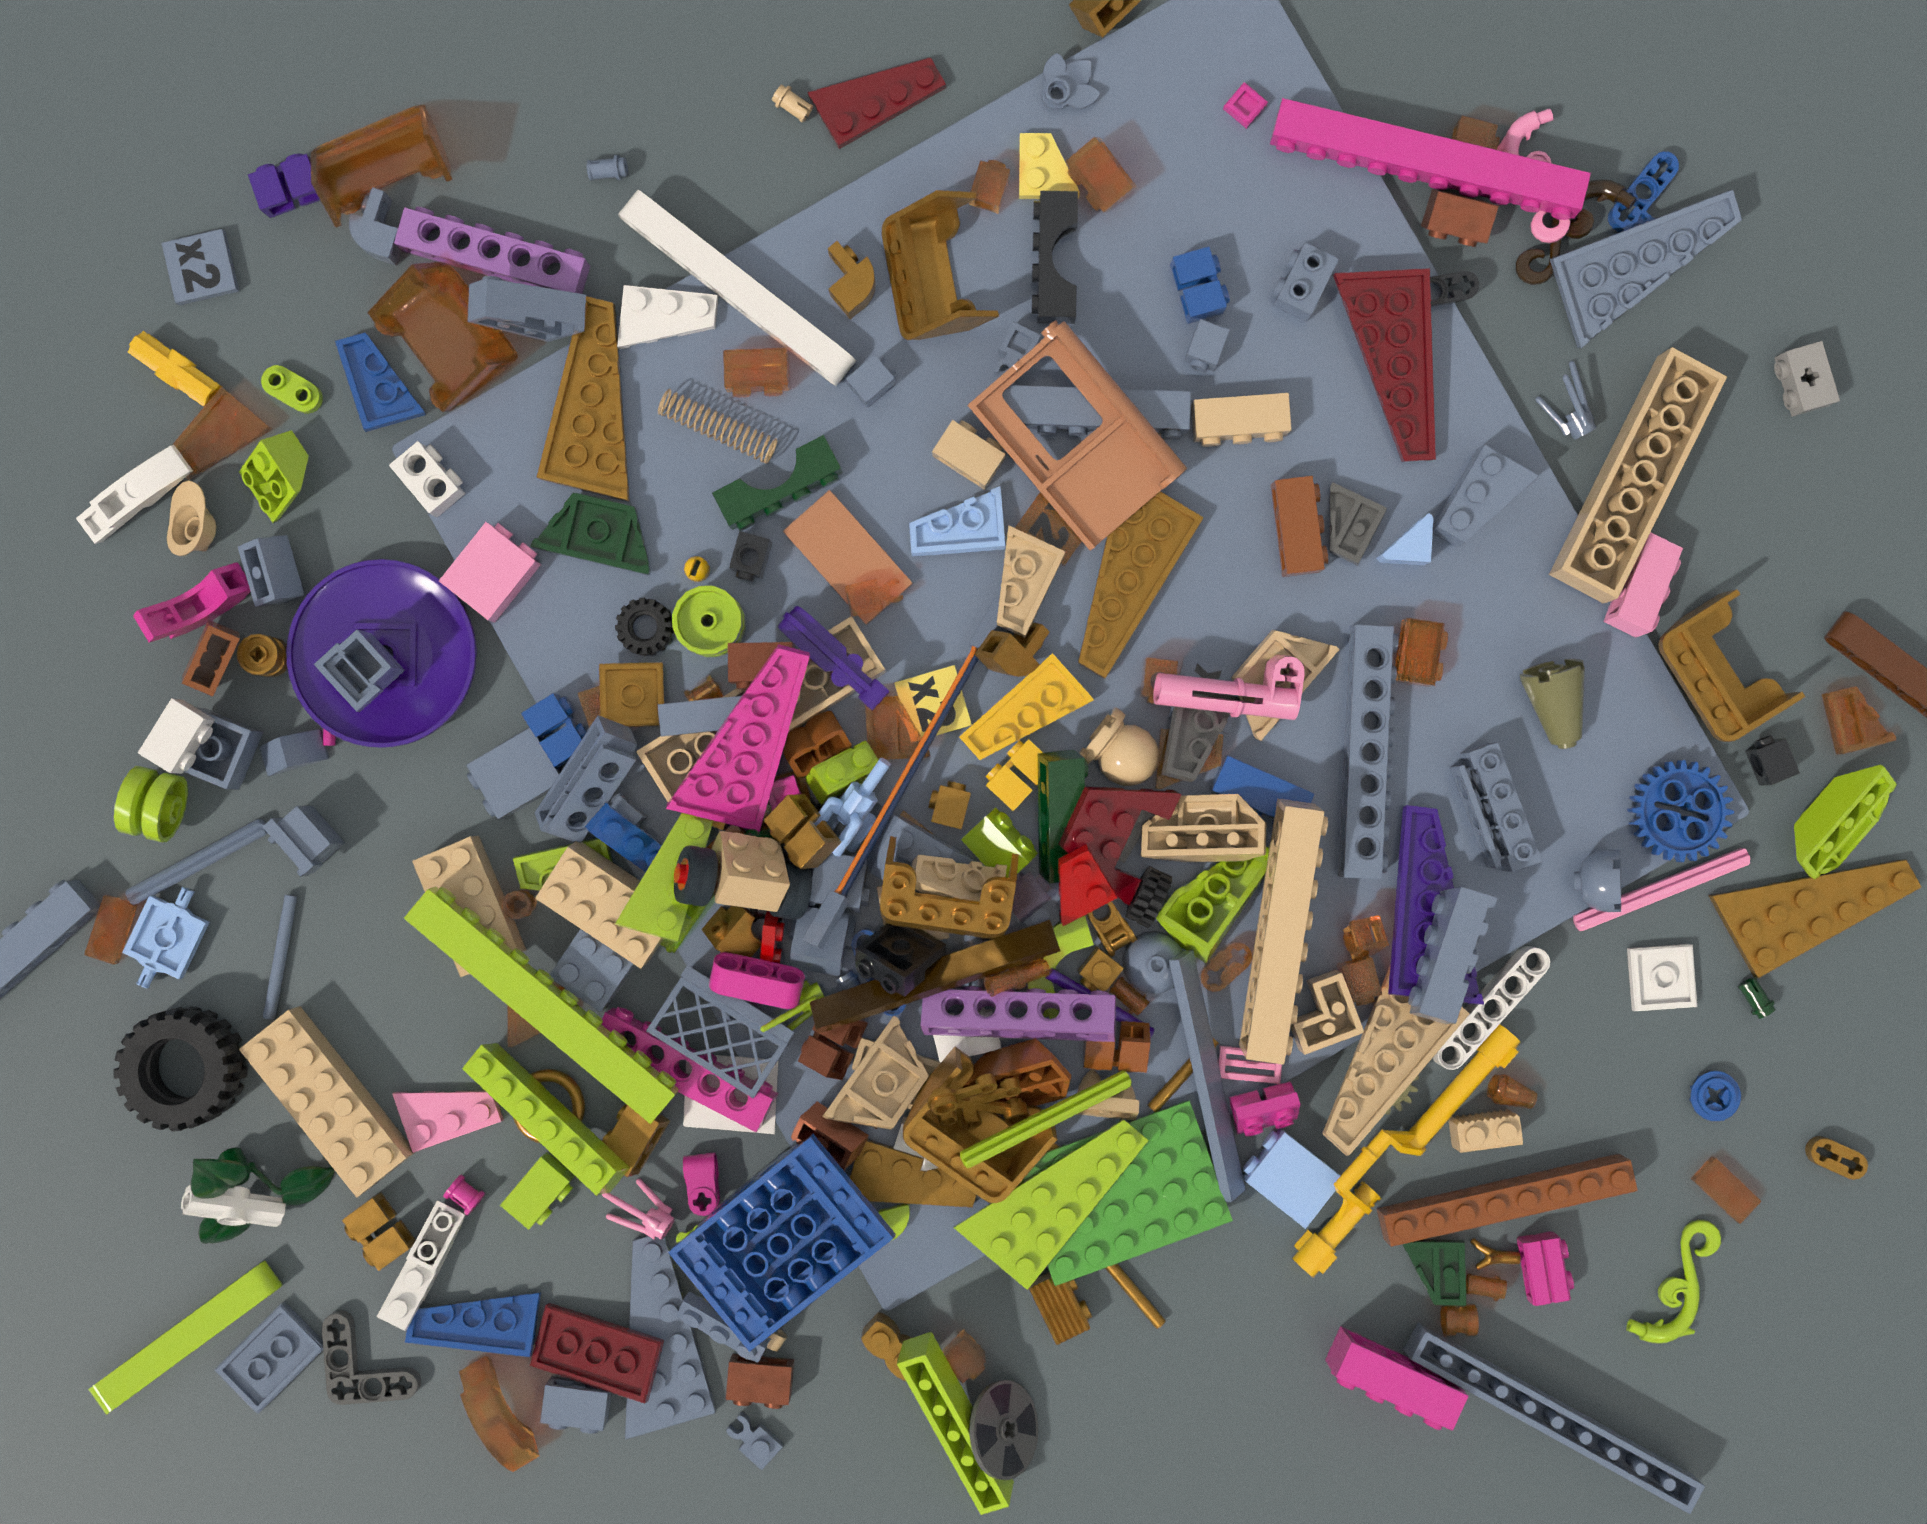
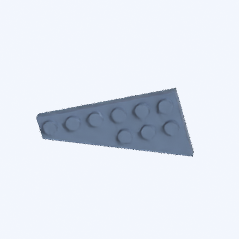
M1733 190L1709 197L1550 259L1577 348L1585 346L1591 338L1601 330H1605L1616 318L1635 306L1670 278V275L1694 259L1695 255L1708 245L1714 243L1742 220Z
M645 1235L633 1240L629 1329L663 1339L664 1344L649 1401L644 1404L627 1398L625 1440L716 1413L717 1410L694 1329L676 1316L684 1300V1295L674 1260L668 1253L670 1246L667 1236L661 1240L657 1237L652 1239Z

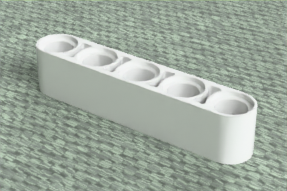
M1524 946L1518 949L1479 992V994L1482 993L1484 1005L1489 1000L1493 999L1495 1001L1496 1010L1494 1013L1486 1015L1484 1005L1469 1004L1465 1008L1470 1013L1432 1059L1449 1070L1461 1067L1547 972L1550 967L1548 954L1544 950L1532 946ZM1535 953L1538 958L1537 965L1529 969L1526 965V959L1528 955ZM1514 976L1517 980V986L1512 992H1507L1505 982L1509 977ZM1468 1023H1473L1475 1025V1033L1472 1037L1466 1039L1463 1036V1028ZM1448 1046H1452L1455 1051L1454 1057L1450 1061H1443V1050Z

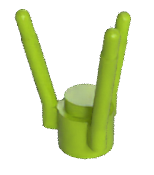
M805 980L799 1005L760 1028L761 1032L777 1026L801 1011L804 1013L786 1026L793 1031L811 1017L810 1002L824 997L818 983L815 982L809 985L808 981Z

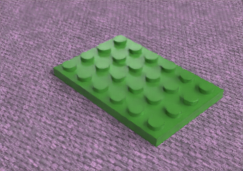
M1189 1100L1127 1122L1149 1141L1047 1265L1055 1286L1233 1221L1227 1203L1219 1189L1211 1158ZM1103 1131L1047 1151L1019 1184L1056 1163L1065 1155L1075 1151Z

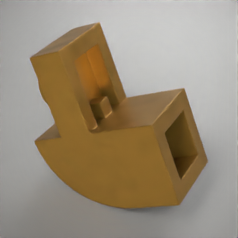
M836 241L827 248L829 257L845 275L829 287L828 290L831 298L847 317L852 319L869 304L874 295L876 286L874 270L868 257L856 264L859 259L848 245L843 248Z
M1032 623L1025 638L1018 634L1012 636L1011 633L991 630L974 655L988 669L994 672L1017 677L1026 676L1035 671L1040 665L1033 656L1042 647L1043 641L1050 631L1043 624Z

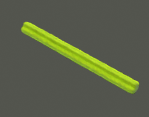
M1122 1070L960 1152V1159L966 1168H971L1130 1088L1132 1084L1131 1078L1125 1070Z

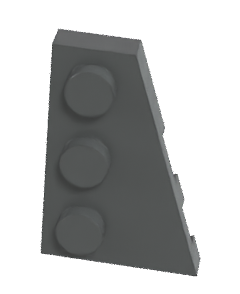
M1192 691V695L1240 700L1239 697L1228 694ZM1174 707L1161 775L1187 782L1195 781L1211 753L1212 746L1218 735L1227 724L1230 713Z

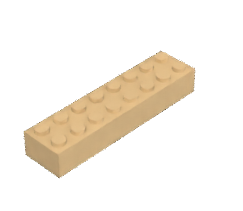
M1673 347L1657 356L1549 573L1550 576L1603 604L1618 599L1727 376Z
M852 616L828 630L846 647L847 656L858 654L862 658L863 668L861 670L873 680L887 672ZM809 658L788 732L802 726L814 716L826 711L856 691L849 685L845 687L835 686L831 679L833 671H823ZM734 689L722 698L742 696L747 689ZM717 731L660 736L636 751L667 802H669Z
M1277 798L1239 1046L1247 1060L1284 1065L1286 1055L1290 1056L1292 1052L1293 1037L1289 1036L1290 1025L1296 1024L1298 1006L1294 1005L1295 994L1301 992L1303 975L1299 974L1300 962L1306 961L1308 944L1304 943L1305 931L1311 930L1313 912L1309 911L1310 899H1315L1317 895L1318 880H1314L1315 868H1320L1323 858V849L1319 848L1320 836L1326 835L1328 827V817L1324 816V811L1314 803Z

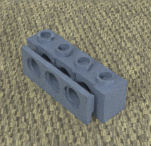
M597 715L535 811L541 831L572 842L577 841L581 843L589 832L585 826L602 806L609 802L636 761L633 755L636 751L637 742L630 727Z
M1487 743L1460 753L1464 765H1455L1450 767L1486 867H1502L1503 871L1515 872L1542 862L1499 743ZM1473 779V782H1474V785H1475V788H1476V789H1473L1470 780ZM1484 809V812H1485V815H1486L1487 819H1484V816H1483L1481 810ZM1493 839L1496 841L1497 849H1495Z

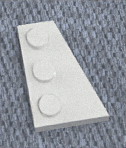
M624 285L617 348L620 350L629 348L631 345L645 342L648 344L663 338L679 337L715 329L718 296Z

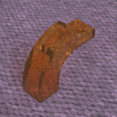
M484 1356L460 1370L459 1374L464 1389L460 1396L464 1408L477 1435L491 1455L511 1472L540 1457L532 1429L516 1418L503 1397L492 1360Z

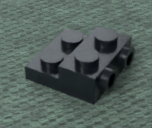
M886 923L855 948V967L863 978L869 979L873 977L881 982V986L887 993L894 994L897 992L905 997L925 980V970L946 953V944L921 929Z

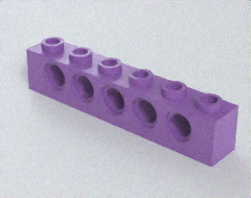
M416 206L415 210L408 208L403 210L394 244L402 252L487 276H496L508 282L583 294L590 265L583 258V254L578 251L565 249V252L553 250V245L539 240H535L534 244L523 241L524 238L518 234L505 232V235L493 233V228L476 223L475 227L464 224L462 219L451 215H446L445 219L434 216L433 211ZM440 229L439 237L434 241H428L429 233L432 230ZM470 238V244L467 248L462 250L457 248L461 239ZM500 246V252L496 257H487L488 250L491 247ZM524 254L530 255V261L527 265L517 266V260L520 256ZM560 263V270L556 274H547V268L550 264Z
M969 986L964 987L963 990L949 989L923 998L921 1028L924 1035L1115 1042L1116 997L1106 991H1092L1089 995L1078 994L1074 990L1046 993L1045 990L1037 988L1028 989L1027 992H1014L1013 989L1006 987L996 988L995 991H982L979 987ZM953 1005L964 1007L963 1011L958 1015L948 1014L949 1008ZM985 1006H992L996 1009L988 1017L979 1014L980 1010ZM1017 1007H1024L1028 1010L1020 1018L1011 1015L1013 1009ZM1049 1008H1055L1059 1011L1058 1016L1053 1019L1045 1018L1043 1013ZM1081 1009H1087L1092 1014L1086 1020H1079L1075 1017V1013Z

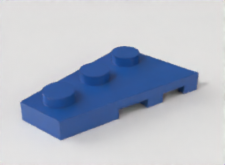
M366 332L335 341L365 432L426 415Z

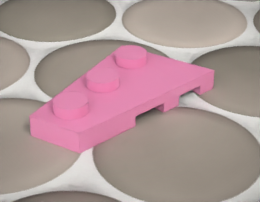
M486 1091L392 1093L412 1153L504 1120L498 1102Z

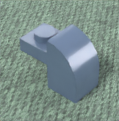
M372 187L370 195H367L362 203L363 216L350 213V233L354 241L371 257L397 266L401 250L394 244L398 228L385 224L392 199L384 191Z

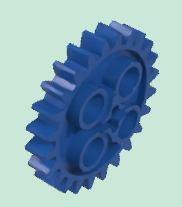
M1678 760L1675 767L1672 761L1664 762V770L1660 766L1652 767L1654 776L1643 774L1642 777L1646 784L1634 785L1640 794L1629 797V799L1637 803L1636 807L1627 809L1628 812L1636 814V818L1629 821V825H1638L1640 828L1633 834L1634 837L1644 836L1645 839L1641 846L1648 848L1654 845L1651 854L1658 856L1663 852V860L1671 861L1673 856H1675L1676 862H1684L1687 856L1689 861H1697V852L1701 856H1709L1707 846L1718 849L1720 846L1715 839H1727L1728 836L1722 831V828L1732 827L1733 825L1725 820L1726 815L1734 814L1733 810L1726 809L1725 804L1733 801V798L1723 797L1722 795L1728 789V786H1717L1716 784L1721 776L1713 775L1708 777L1710 773L1709 767H1702L1698 771V762H1690L1687 767L1685 760ZM1669 783L1675 789V795L1671 800L1665 796V788ZM1699 792L1705 797V804L1701 809L1695 803V797ZM1658 801L1668 806H1680L1682 810L1706 815L1707 820L1703 821L1693 816H1681L1679 812L1655 807L1654 803ZM1660 814H1663L1667 820L1666 826L1662 830L1656 825V819ZM1691 822L1694 823L1697 829L1696 835L1692 839L1688 837L1686 832Z

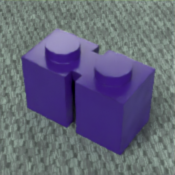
M293 154L285 159L286 161L281 162L280 166L276 167L274 164H265L259 166L256 172L247 174L259 209L269 218L295 210L296 207L293 199H298L300 206L303 207L328 198L317 164L307 154Z

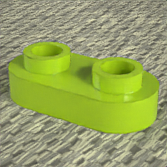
M274 365L267 368L262 375L261 384L265 392L297 411L310 414L316 412L321 407L323 402L321 390L313 383L287 368ZM280 376L281 382L274 386V377ZM303 391H307V399L300 401V394Z

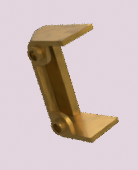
M936 190L890 215L883 222L882 240L900 333L906 340H921L969 331L999 317V313L996 310H976L975 305L969 299L957 300L946 241L955 237L960 226L957 209L977 199L976 192Z

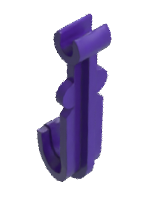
M795 606L789 613L786 612L782 616L784 619L777 627L800 650L810 652V659L823 671H833L831 679L835 686L845 687L849 685L859 694L858 698L872 711L889 693V690L877 679L874 678L872 680L861 670L863 668V660L858 654L847 656L846 647L804 609Z

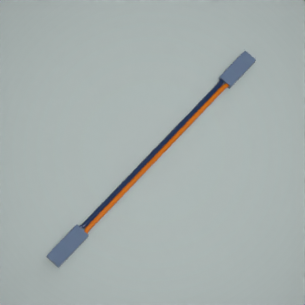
M994 598L970 640L969 645L972 648L841 883L835 891H829L804 935L803 940L820 949L824 948L850 901L847 899V894L977 664L979 659L974 654L991 630L1001 632L1002 627L997 625L999 599Z

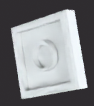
M1693 944L1627 948L1632 1011L1697 1007Z

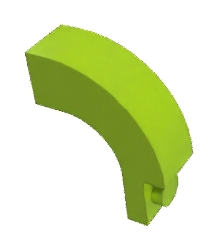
M1085 915L1064 927L1061 921L1053 926L1061 951L1028 962V989L1037 988L1045 990L1046 993H1055L1053 983L1045 978L1050 968L1056 969L1058 963L1067 954L1094 945ZM1049 1008L1044 1011L1043 1016L1053 1019L1058 1016L1059 1011L1055 1008Z

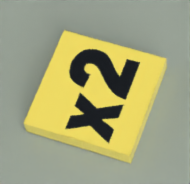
M955 665L894 682L912 743L921 740L957 676ZM962 690L937 735L972 726Z

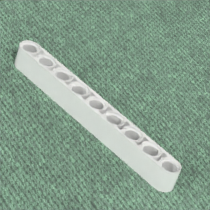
M637 190L619 212L618 216L626 224L833 385L837 386L855 364L856 360L847 351L643 192Z

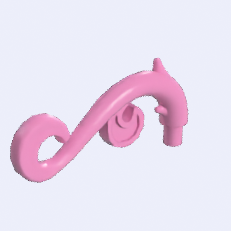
M1549 108L1538 113L1531 111L1519 117L1510 126L1502 142L1495 150L1519 155V146L1522 139L1525 137L1526 140H1529L1532 131L1539 129V125L1553 121L1551 109ZM1534 151L1527 156V158L1551 163L1550 157L1542 151ZM1539 210L1532 218L1530 225L1534 237L1544 243H1553L1562 239L1569 230L1570 219H1559L1558 226L1548 228L1542 221L1543 216L1547 212Z

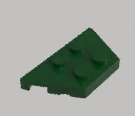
M573 492L564 503L560 512L555 513L548 522L549 525L538 538H534L531 542L530 547L649 576L651 573L637 509L634 506Z

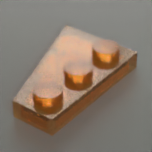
M221 387L172 445H175L193 470V472L185 477V479L190 480L269 432L272 428L230 392Z

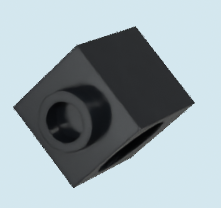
M739 531L729 566L732 571H736L735 577L750 582L754 581V577L763 579L772 547L771 540ZM749 550L756 551L758 553L757 562L752 566H745L742 562L744 553Z
M1772 735L1754 741L1755 747L1745 751L1759 785H1773L1800 774L1786 738L1773 739Z

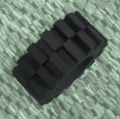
M639 598L636 601L633 599L629 601L630 604L624 605L621 608V614H617L616 620L618 622L615 625V630L618 632L617 638L623 643V646L631 652L643 656L656 655L657 652L665 650V646L671 643V637L674 634L670 611L656 600ZM642 615L652 616L657 623L656 633L648 639L637 637L633 629L635 620Z
M1148 866L1141 876V882L1130 905L1127 907L1125 918L1150 928L1168 895L1167 892L1171 887L1172 876Z

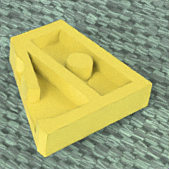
M1020 133L1019 199H1039L1040 191H1078L1079 199L1080 191L1052 134Z

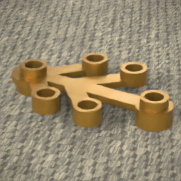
M993 1074L981 1075L976 1079V1085L958 1090L950 1089L947 1086L938 1087L931 1092V1095L926 1100L928 1107L937 1115L941 1126H950L958 1121L957 1108H962L963 1110L961 1120L966 1130L975 1129L982 1124L979 1111L1003 1114L1005 1122L1009 1126L1030 1117L1028 1106L1021 1098H1012L1005 1103L995 1101L1005 1097H1014L1022 1090L1017 1078L1003 1080L1000 1083L1001 1088L997 1089V1083Z

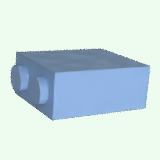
M1280 1128L1277 1132H1270L1262 1143L1264 1149L1257 1157L1253 1155L1243 1167L1245 1172L1243 1179L1306 1229L1336 1191L1333 1184L1341 1175Z

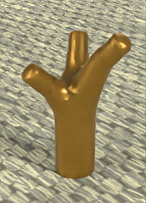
M1475 1238L1470 1242L1485 1255L1484 1260L1476 1264L1478 1270L1492 1264H1520L1521 1257L1519 1252L1495 1250L1481 1244Z

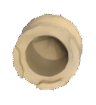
M1114 707L1111 716L1108 714L1089 737L1092 741L1086 749L1082 748L1079 754L1085 757L1087 764L1093 759L1098 760L1101 772L1110 781L1122 786H1134L1145 782L1154 774L1159 764V749L1156 740L1148 731L1137 725H1124L1123 720L1126 714L1117 707Z

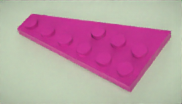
M777 645L667 803L666 809L746 829H756L760 832L810 658V652Z

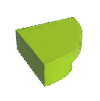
M904 1203L878 1211L895 1232L894 1239L907 1226L910 1216V1204Z

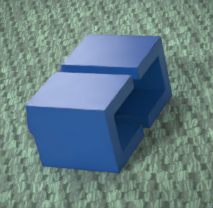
M1205 247L1174 256L1170 267L1177 291L1182 290L1183 293L1180 296V301L1187 324L1223 314L1227 308L1226 303H1229L1230 299L1226 285H1221L1217 278V274L1221 273L1217 255H1212L1210 247Z
M552 693L521 714L535 737L540 736L543 738L562 725H567L539 742L553 766L561 767L568 762L588 730L583 723H575L571 715L575 710L567 697L563 696L561 698L559 694Z

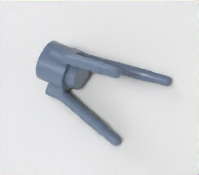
M1570 361L1569 367L1576 391L1569 376L1565 374L1562 377L1575 408V411L1565 416L1568 422L1565 423L1541 397L1538 396L1535 400L1560 427L1563 435L1571 433L1575 440L1593 431L1597 426L1593 421L1594 417L1589 409L1575 362Z

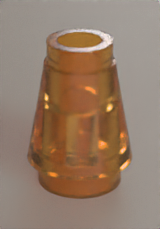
M1496 1074L1488 1083L1487 1096L1495 1104L1532 1109L1537 1101V1093L1506 1074Z

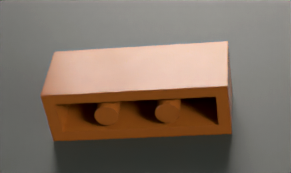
M1313 476L1275 480L1271 484L1282 577L1320 573L1325 570L1324 564H1328V551L1326 545L1322 546L1320 533H1324V520L1322 514L1318 515L1316 502H1320L1318 483L1314 484Z

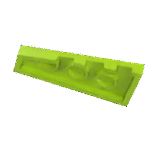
M681 813L615 925L678 942L688 904H681L675 899L674 870L679 855L685 846L706 848L714 820Z

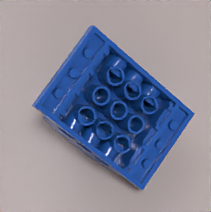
M812 1134L799 1146L796 1144L779 1155L712 1211L695 1230L673 1246L668 1253L750 1352L894 1239L896 1234L816 1136Z

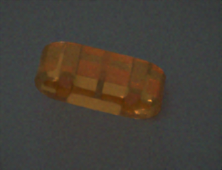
M1231 942L1226 945L1200 970L1199 979L1202 986L1209 991L1217 992L1229 985L1251 964L1252 952L1249 947L1241 942ZM1236 949L1240 951L1243 949L1242 958L1244 961L1241 964L1235 961L1228 967L1226 963L1233 957L1230 953L1231 950ZM1224 967L1225 970L1219 975L1221 982L1219 984L1211 982L1208 985L1206 982L1209 979L1207 972L1209 970L1217 972L1220 968Z

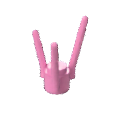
M640 1178L636 1180L637 1185L658 1207L657 1210L652 1207L645 1214L611 1193L602 1194L603 1197L643 1220V1225L610 1213L606 1215L608 1220L642 1232L652 1239L657 1237L662 1240L675 1221V1218L670 1215L673 1209L665 1205Z

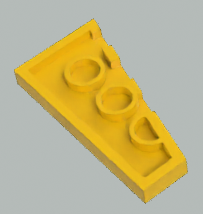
M1052 653L1035 671L1027 675L960 735L959 738L979 760H982L1094 701V699Z

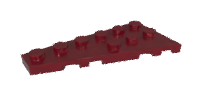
M1430 268L1333 274L1401 461L1436 460Z

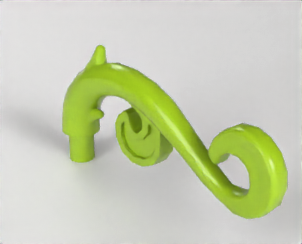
M1697 1219L1684 1227L1680 1247L1685 1280L1674 1276L1669 1277L1658 1288L1659 1299L1664 1305L1671 1308L1682 1305V1302L1676 1296L1678 1293L1683 1292L1684 1304L1676 1318L1666 1324H1663V1319L1654 1324L1649 1322L1640 1323L1629 1319L1626 1325L1627 1331L1639 1335L1640 1340L1651 1343H1667L1679 1337L1695 1333V1330L1689 1327L1698 1312L1700 1286L1689 1243L1694 1234L1702 1233L1706 1237V1243L1701 1249H1695V1254L1699 1257H1707L1715 1253L1721 1245V1235L1714 1224L1707 1220Z

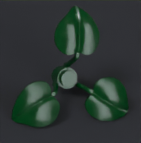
M234 1147L222 1152L218 1159H194L190 1186L195 1197L202 1199L215 1198L223 1195L229 1188L232 1189L235 1186L246 1183L252 1172L276 1195H282L283 1203L294 1206L310 1202L324 1192L333 1178L334 1169L333 1167L325 1168L319 1166L298 1168L286 1175L281 1181V1187H277L257 1169L254 1162H247L241 1148ZM205 1217L199 1226V1239L203 1244L224 1242L242 1234L247 1230L250 1223L230 1226L218 1223L217 1219Z

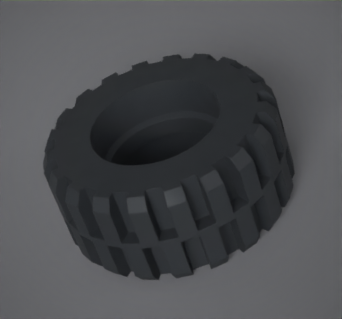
M179 1007L148 1016V1019L141 1020L133 1026L134 1032L127 1033L121 1043L125 1048L116 1052L114 1060L120 1063L118 1068L113 1069L114 1079L119 1078L120 1086L116 1087L118 1096H125L127 1102L124 1103V1106L129 1112L136 1110L139 1113L136 1116L137 1120L144 1124L153 1121L152 1127L159 1130L169 1128L171 1131H182L187 1128L192 1129L219 1117L223 1111L228 1110L235 1103L234 1097L240 1095L244 1088V1085L240 1083V1079L247 1077L248 1067H242V1060L246 1059L238 1046L242 1039L239 1033L232 1034L229 1031L232 1025L226 1019L218 1021L217 1013L211 1010L202 1012L200 1007ZM174 1039H180L191 1044L199 1052L204 1063L205 1074L202 1086L191 1097H183L172 1092L164 1084L159 1073V1057L162 1049L167 1042Z

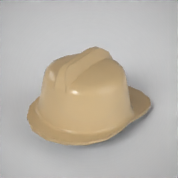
M192 481L182 482L172 496L167 544L170 551L177 556L187 555L193 550L207 551L216 534V521L206 508L204 493L200 486Z

